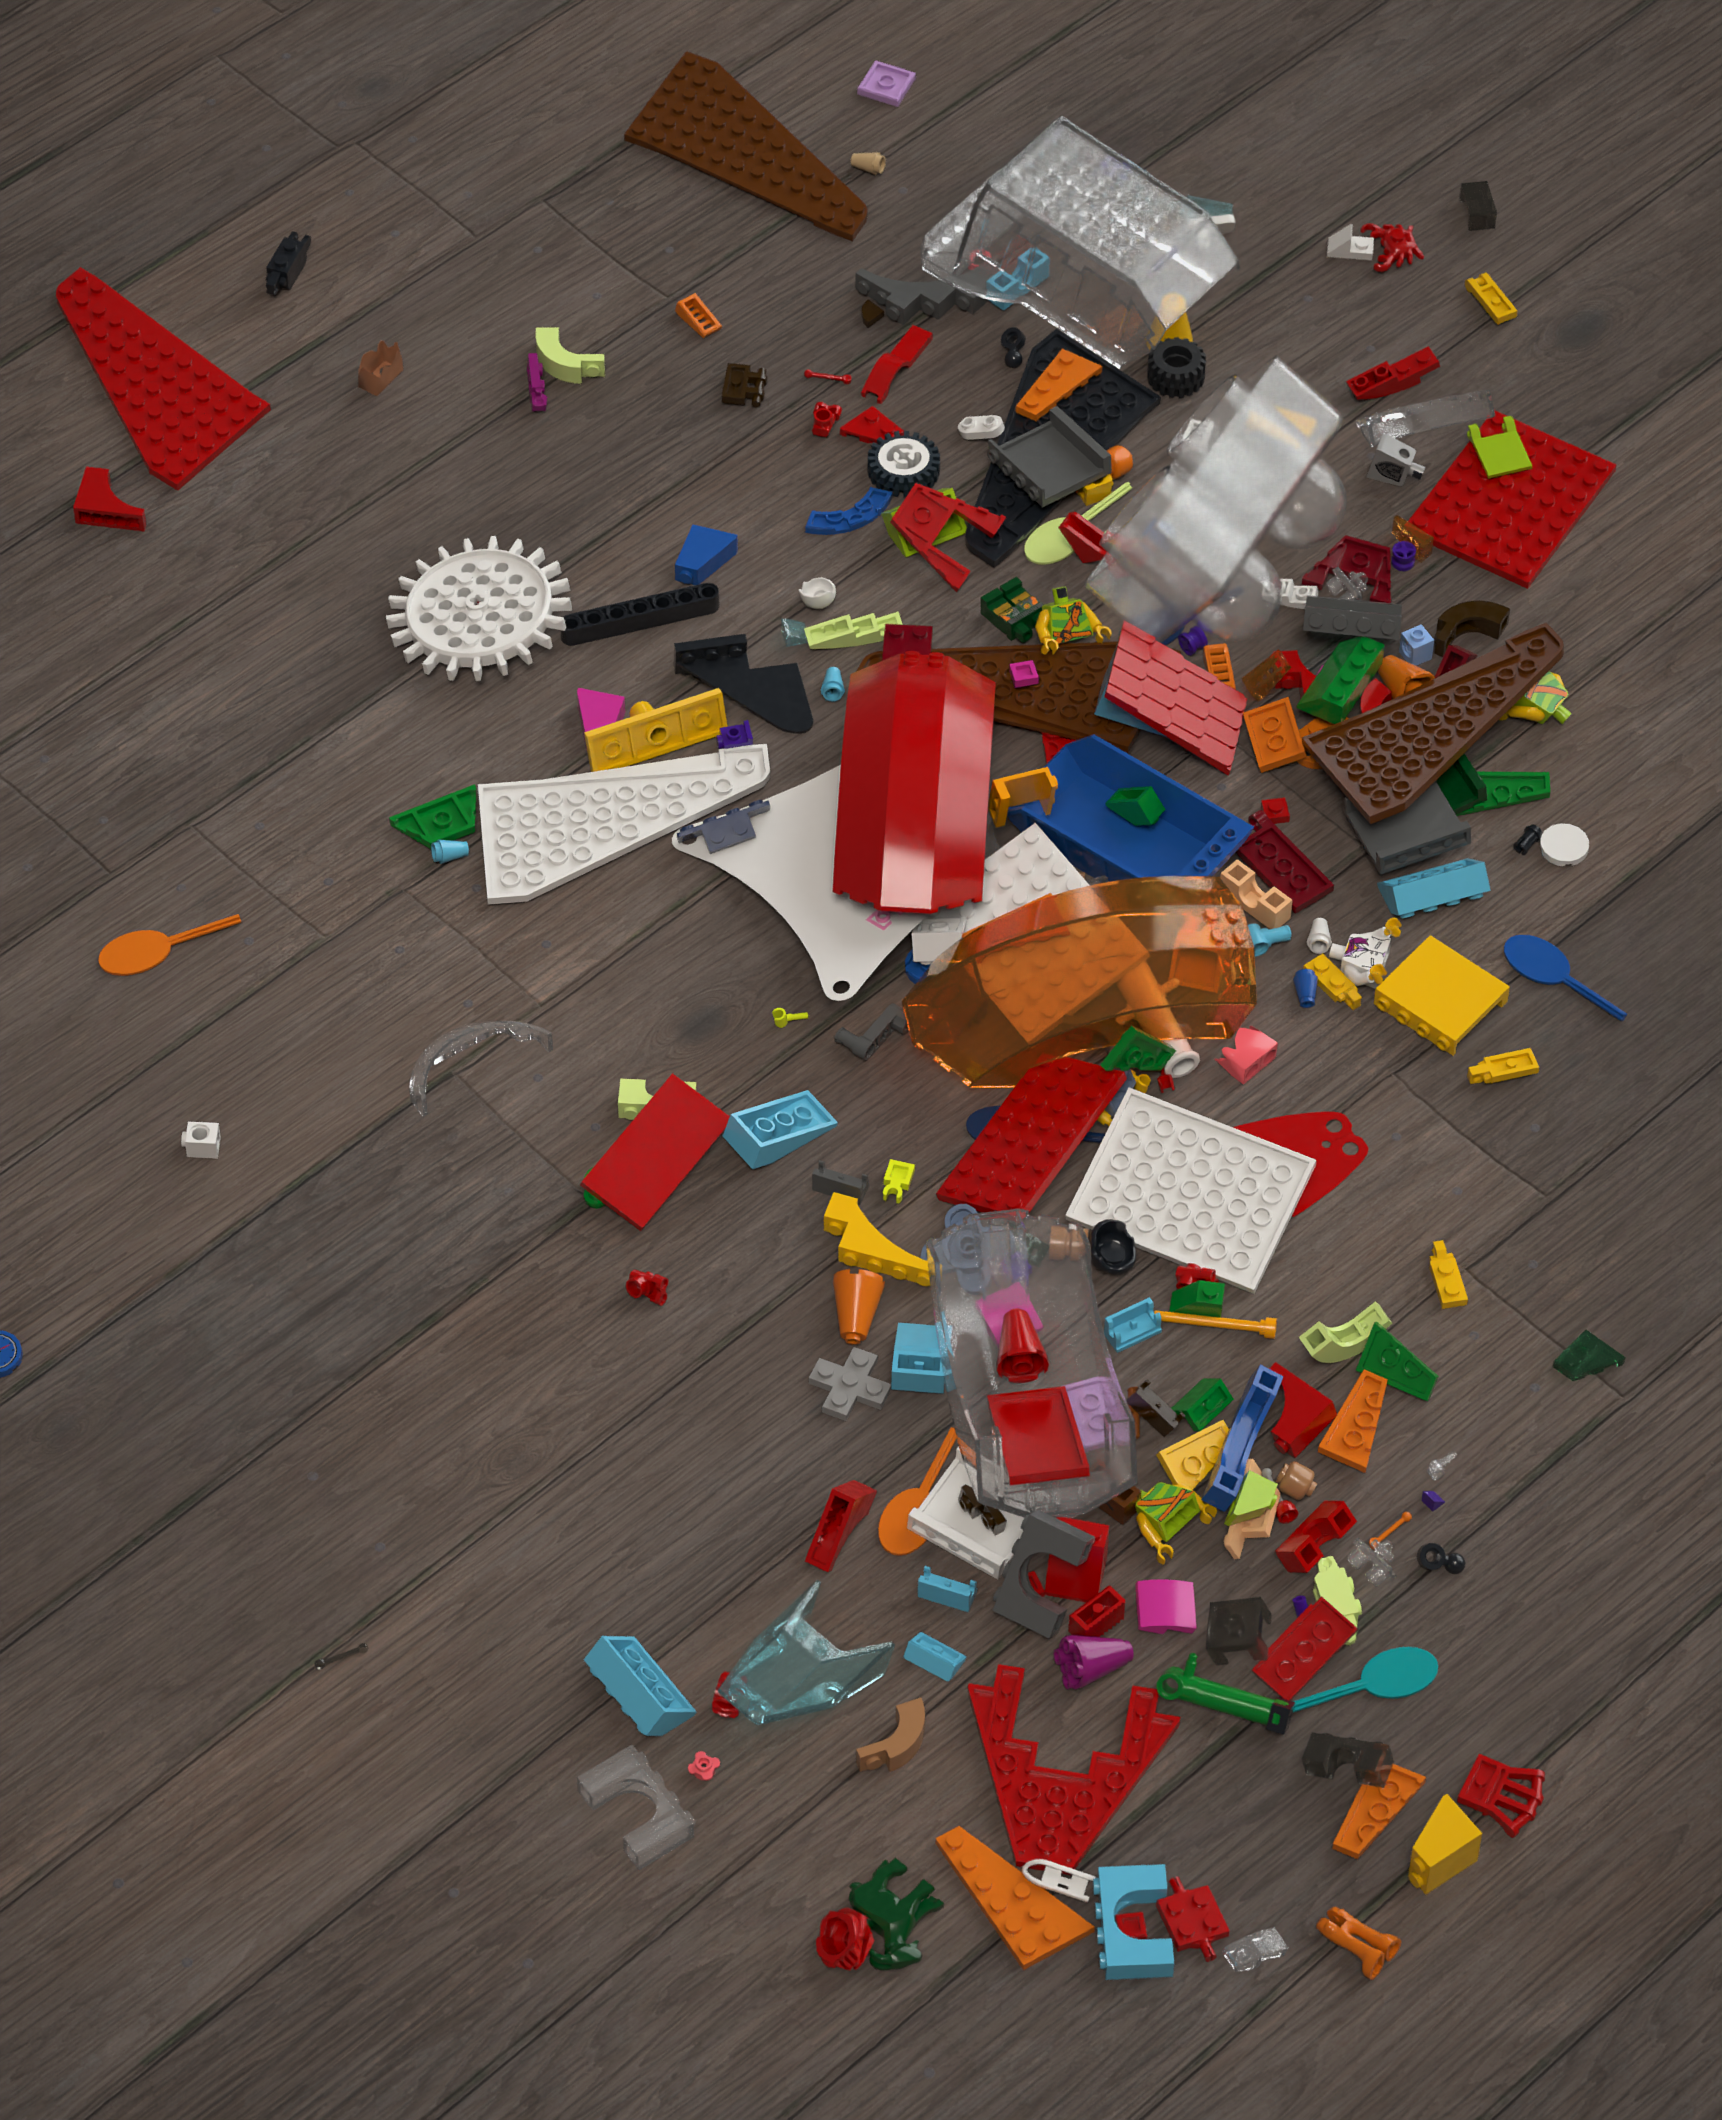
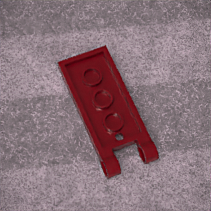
M885 624L882 661L898 654H905L906 651H917L919 655H929L932 648L933 626Z
M1258 810L1248 817L1249 824L1254 826L1253 830L1255 832L1249 835L1248 839L1235 853L1270 888L1276 887L1292 899V911L1295 914L1334 891V884L1268 818L1265 812Z

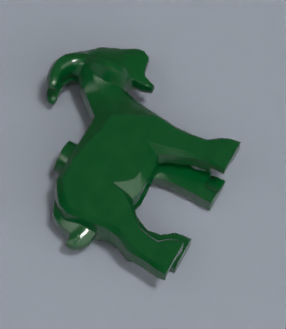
M894 1858L890 1863L885 1859L873 1873L870 1881L863 1884L854 1882L849 1886L852 1889L849 1894V1903L852 1909L868 1917L866 1920L870 1930L872 1929L884 1938V1955L878 1954L872 1948L869 1951L870 1964L875 1969L881 1971L902 1969L920 1962L922 1953L917 1949L919 1941L916 1940L911 1944H907L906 1941L920 1920L927 1914L944 1908V1902L940 1899H936L933 1896L929 1897L935 1888L924 1879L919 1882L910 1894L901 1900L892 1891L887 1889L889 1880L893 1877L902 1876L907 1871V1866L897 1858Z

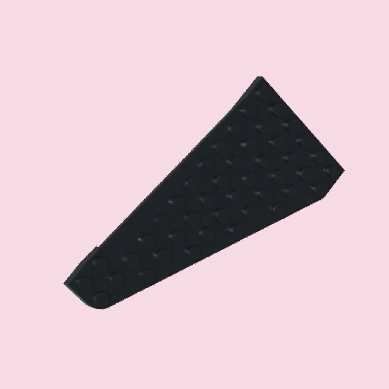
M1055 329L1032 348L1004 424L1005 429L1000 435L997 445L1000 446L1050 421V411L1037 421H1034L1016 413V405L1062 349L1102 366V373L1098 376H1092L1088 379L1086 385L1077 387L1072 391L1071 396L1067 399H1061L1057 402L1056 406L1105 450L1116 446L1145 415L1159 405L1161 396L1058 329ZM991 462L975 507L985 508L990 513L998 516L1004 515L1006 518L993 538L969 523L965 533V543L968 550L992 567H996L1027 538L1066 496L1042 507L1036 501H1033L1026 491L1019 488L1012 478L1006 476L997 464Z

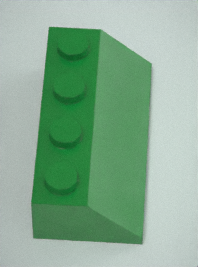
M1364 636L1340 642L1297 704V709L1333 724L1344 721L1382 665L1385 644Z

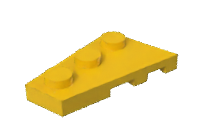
M1224 1420L1156 1454L1173 1485L1185 1484L1193 1490L1215 1466L1229 1431Z

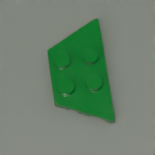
M475 784L391 816L389 817L390 825L431 849V844L437 842V840L454 841L474 833L476 825Z

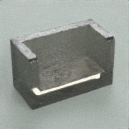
M1488 181L1461 183L1459 199L1461 203H1466L1468 209L1469 231L1495 229L1497 210Z

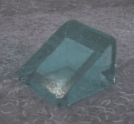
M786 618L781 619V630L787 647L808 643L804 628H806L804 622Z

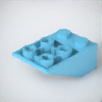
M898 1323L892 1364V1390L944 1394L950 1327Z

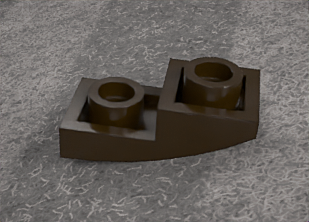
M966 1484L963 1485L958 1498L964 1512L968 1511L972 1519L981 1515L984 1526L987 1529H991L995 1536L1004 1532L1007 1520L1000 1510L982 1493Z

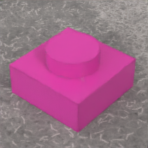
M1033 660L1009 664V672L1015 688L1038 684L1039 677Z

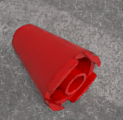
M1014 1308L1003 1316L996 1362L997 1372L1001 1378L1002 1375L1008 1377L1009 1382L1012 1383L1034 1381L1038 1379V1374L1044 1371V1374L1047 1372L1049 1360L1028 1312Z

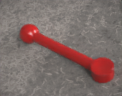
M810 369L804 372L806 378L817 377L838 380L844 384H850L852 381L850 375L842 377L815 373Z

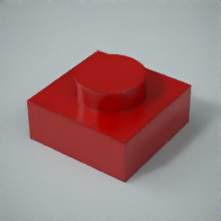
M1285 797L1261 800V810L1266 813L1274 824L1289 822L1290 814Z

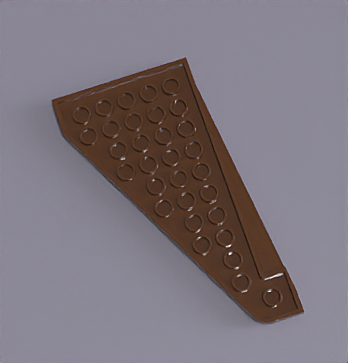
M686 51L624 133V141L679 160L810 220L814 226L833 235L853 241L867 222V207L865 203L718 62Z
M1543 623L1505 640V645L1382 705L1302 737V744L1370 824L1405 811L1561 660L1564 655L1563 640L1547 623Z
M1118 641L1058 644L1059 647L1055 654L1052 653L1051 648H1049L1047 654H1042L1041 648L1043 644L931 649V653H943L944 656H949L996 682L994 721L1075 740L1095 734L1126 753H1129L1141 731L1139 728L1094 715L1103 678ZM1172 649V650H1174V651H1176V652H1178V653L1181 654V651L1176 650V649ZM883 651L867 655L856 672L881 662ZM1033 660L1039 677L1038 684L1015 688L1009 672V664Z

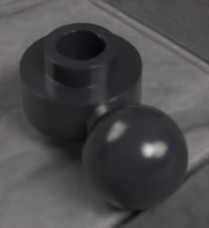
M1016 327L1008 328L1001 337L1002 345L1009 351L1006 353L1004 361L1010 368H1018L1022 364L1023 357L1018 351L1024 346L1026 341L1024 333Z
M1436 1543L1424 1544L1417 1552V1561L1426 1570H1435L1445 1566L1449 1573L1459 1574L1466 1565L1462 1555L1451 1553L1446 1556L1444 1549ZM1428 1552H1431L1433 1554V1560L1431 1562H1429L1426 1559V1554Z

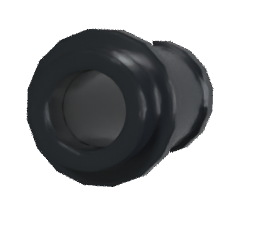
M1534 824L1526 826L1524 834L1513 844L1515 851L1525 855L1535 842L1541 840L1542 830Z

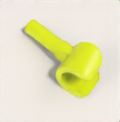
M776 1008L772 1011L775 1025L779 1028L785 1027L788 1021L808 1018L807 1012L786 1014L783 1008Z

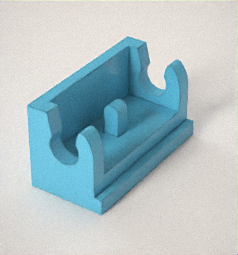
M1150 1297L1105 1318L1104 1335L1117 1353L1162 1332L1161 1315L1159 1312L1154 1313V1303Z
M928 1566L924 1567V1575H920L918 1580V1597L965 1612H969L977 1593V1581L970 1580V1585L944 1578L931 1574V1567Z

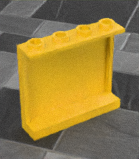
M1430 935L1375 988L1374 1004L1381 1011L1387 1012L1396 1018L1401 1024L1407 1025L1416 1031L1419 1036L1436 1044L1442 1051H1446L1454 1056L1457 1044L1496 1005L1502 1008L1508 1002L1510 986Z

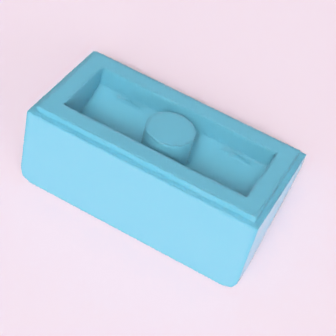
M922 1632L908 1642L904 1654L906 1660L948 1682L955 1676L966 1660L964 1654Z

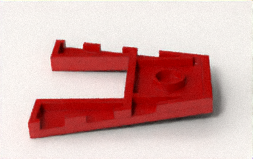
M915 483L890 523L957 592L971 571L932 546V543L952 513H955L991 538L994 537L1006 517L988 512L989 510L982 507L976 508L966 504L961 499H952L944 496L942 492Z

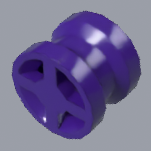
M1407 541L1396 543L1392 551V566L1399 571L1412 569L1415 563V546Z
M1194 626L1188 633L1183 632L1178 636L1180 647L1189 656L1195 654L1197 649H1203L1204 646L1208 645L1205 633L1198 626Z

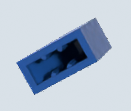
M693 524L675 563V581L692 585L701 584L737 554L738 535Z

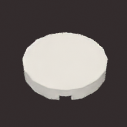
M1561 823L1552 825L1542 834L1540 840L1541 853L1546 860L1557 866H1565L1566 864L1577 865L1588 854L1589 839L1585 832L1574 825Z

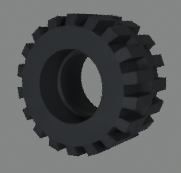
M1166 338L1164 342H1157L1156 346L1151 348V352L1148 355L1147 379L1149 385L1153 386L1154 391H1160L1161 395H1169L1170 398H1174V396L1184 398V395H1193V392H1198L1204 384L1206 355L1203 353L1201 346L1197 347L1196 342H1189V339Z

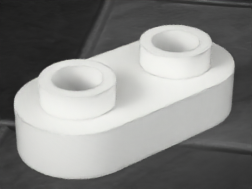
M989 415L966 417L959 423L958 429L963 439L972 440L995 438L1003 433L1005 426L1001 417Z

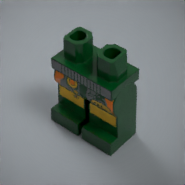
M1016 576L1001 585L1000 589L996 588L981 597V614L1001 632L1007 634V638L1010 641L1017 638L1025 643L1033 636L1032 629L1035 628L1044 604L1041 601L1039 602L1036 597L1031 596L1022 587V581Z

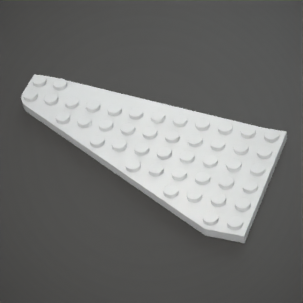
M767 744L719 749V753L543 780L478 784L488 905L527 902L761 789L770 778Z

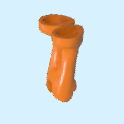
M1338 1907L1330 1908L1327 1911L1329 1919L1322 1917L1316 1924L1317 1930L1327 1939L1351 1951L1361 1959L1362 1973L1370 1980H1373L1380 1973L1384 1959L1391 1961L1401 1946V1939L1397 1936L1380 1933ZM1352 1935H1355V1936H1358V1937L1362 1938V1939L1365 1940L1367 1943H1369L1371 1946H1369V1945H1367L1366 1943H1364V1942L1358 1940L1357 1938L1353 1937Z

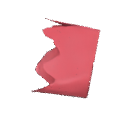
M1250 1026V1029L1239 1028L1235 1037L1236 1049L1224 1047L1222 1053L1225 1058L1215 1060L1231 1076L1244 1085L1275 1059L1278 1043L1253 1026Z

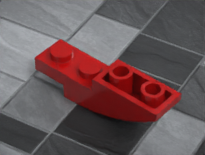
M1427 346L1392 365L1385 361L1347 380L1346 384L1356 399L1384 397L1421 383L1420 377L1439 368L1440 363L1430 347Z

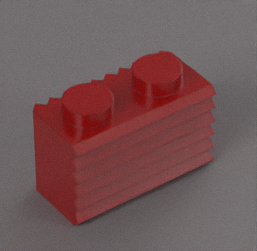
M1107 1586L1069 1615V1633L1071 1635L1092 1637L1104 1635V1632H1108V1629H1112V1626H1116V1623L1124 1620L1125 1599L1114 1588Z

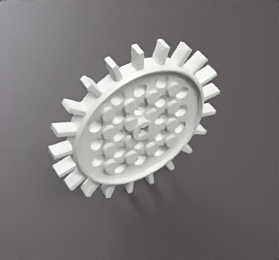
M496 536L490 537L488 549L473 550V546L469 538L464 539L463 543L464 552L449 556L447 550L441 546L438 548L441 560L439 563L430 567L420 559L416 561L418 572L422 575L418 581L403 576L399 578L401 589L410 592L408 597L390 595L388 599L391 609H404L405 613L386 615L389 629L404 626L408 628L391 634L394 647L413 641L414 644L403 651L405 661L410 663L424 653L428 656L422 663L424 673L429 675L439 662L447 664L446 671L448 679L451 681L456 677L459 667H472L475 680L481 681L482 666L496 663L502 675H508L506 660L517 655L530 665L533 662L530 651L527 648L534 643L549 650L553 647L551 637L544 634L546 628L562 631L566 629L564 618L552 616V612L572 611L570 597L552 598L553 595L570 591L567 578L548 582L549 579L561 574L559 562L555 561L540 569L538 565L545 560L543 549L539 547L528 558L521 556L524 549L520 539L514 542L509 551L498 550Z

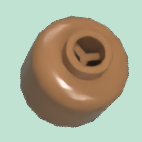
M1296 1461L1291 1462L1289 1465L1285 1463L1276 1479V1482L1279 1483V1491L1298 1501L1303 1499L1305 1495L1310 1497L1317 1485L1313 1481L1314 1471Z

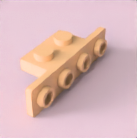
M1248 1459L1244 1476L1249 1470L1262 1476V1472L1254 1459ZM1276 1488L1274 1493L1278 1497L1271 1510L1267 1508L1260 1517L1229 1526L1228 1534L1224 1538V1545L1233 1559H1240L1245 1538L1270 1537L1281 1495L1278 1488Z

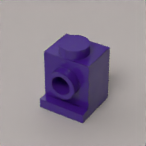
M748 720L743 721V724L720 728V735H716L718 750L753 745V737Z

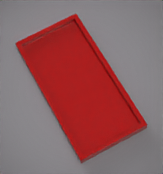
M672 1073L581 1181L580 1186L639 1231H642L723 1134L730 1116Z
M1065 1386L987 1395V1405L1010 1486L1090 1476L1089 1464Z

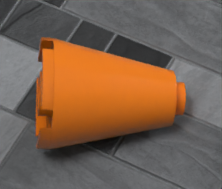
M1393 655L1384 657L1382 665L1377 671L1385 686L1392 691L1393 699L1435 679L1431 672Z
M845 1269L834 1274L833 1286L840 1337L848 1344L857 1345L867 1338L885 1287L883 1277L875 1272L859 1269L858 1274H850V1269Z

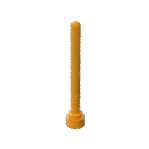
M1154 1311L1155 1314L1160 1313L1162 1322L1259 1332V1335H1264V1338L1275 1339L1277 1318L1266 1317V1320L1261 1319L1260 1322Z

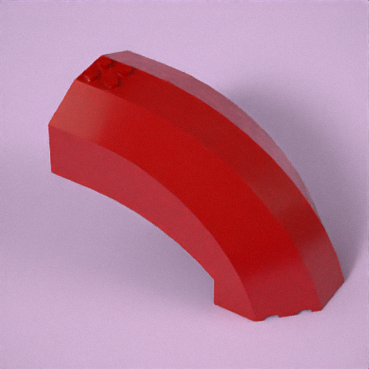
M906 651L905 654L895 655L850 675L841 757L833 893L841 895L843 892L850 894L849 899L861 904H866L869 901L874 903L873 908L879 911L926 914L938 912V907L945 906L947 909L964 906V901L969 899L974 903L982 901L996 682L939 652L919 655L917 651Z

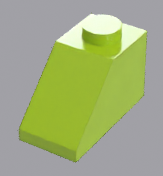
M1249 1470L1244 1476L1237 1497L1231 1503L1224 1524L1227 1526L1260 1517L1267 1508L1271 1510L1278 1495L1274 1494L1278 1484Z

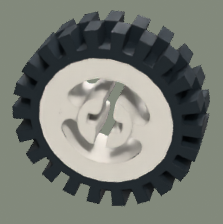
M895 431L894 437L887 433L885 434V440L879 437L877 444L873 442L871 449L868 451V477L871 478V483L873 485L876 484L877 489L892 490L894 497H898L899 492H904L903 498L907 497L915 483L932 488L934 482L938 481V475H940L939 449L937 446L934 447L932 440L928 442V437L925 435L919 439V433L914 432L913 436H909V431H904V436H900L899 431Z

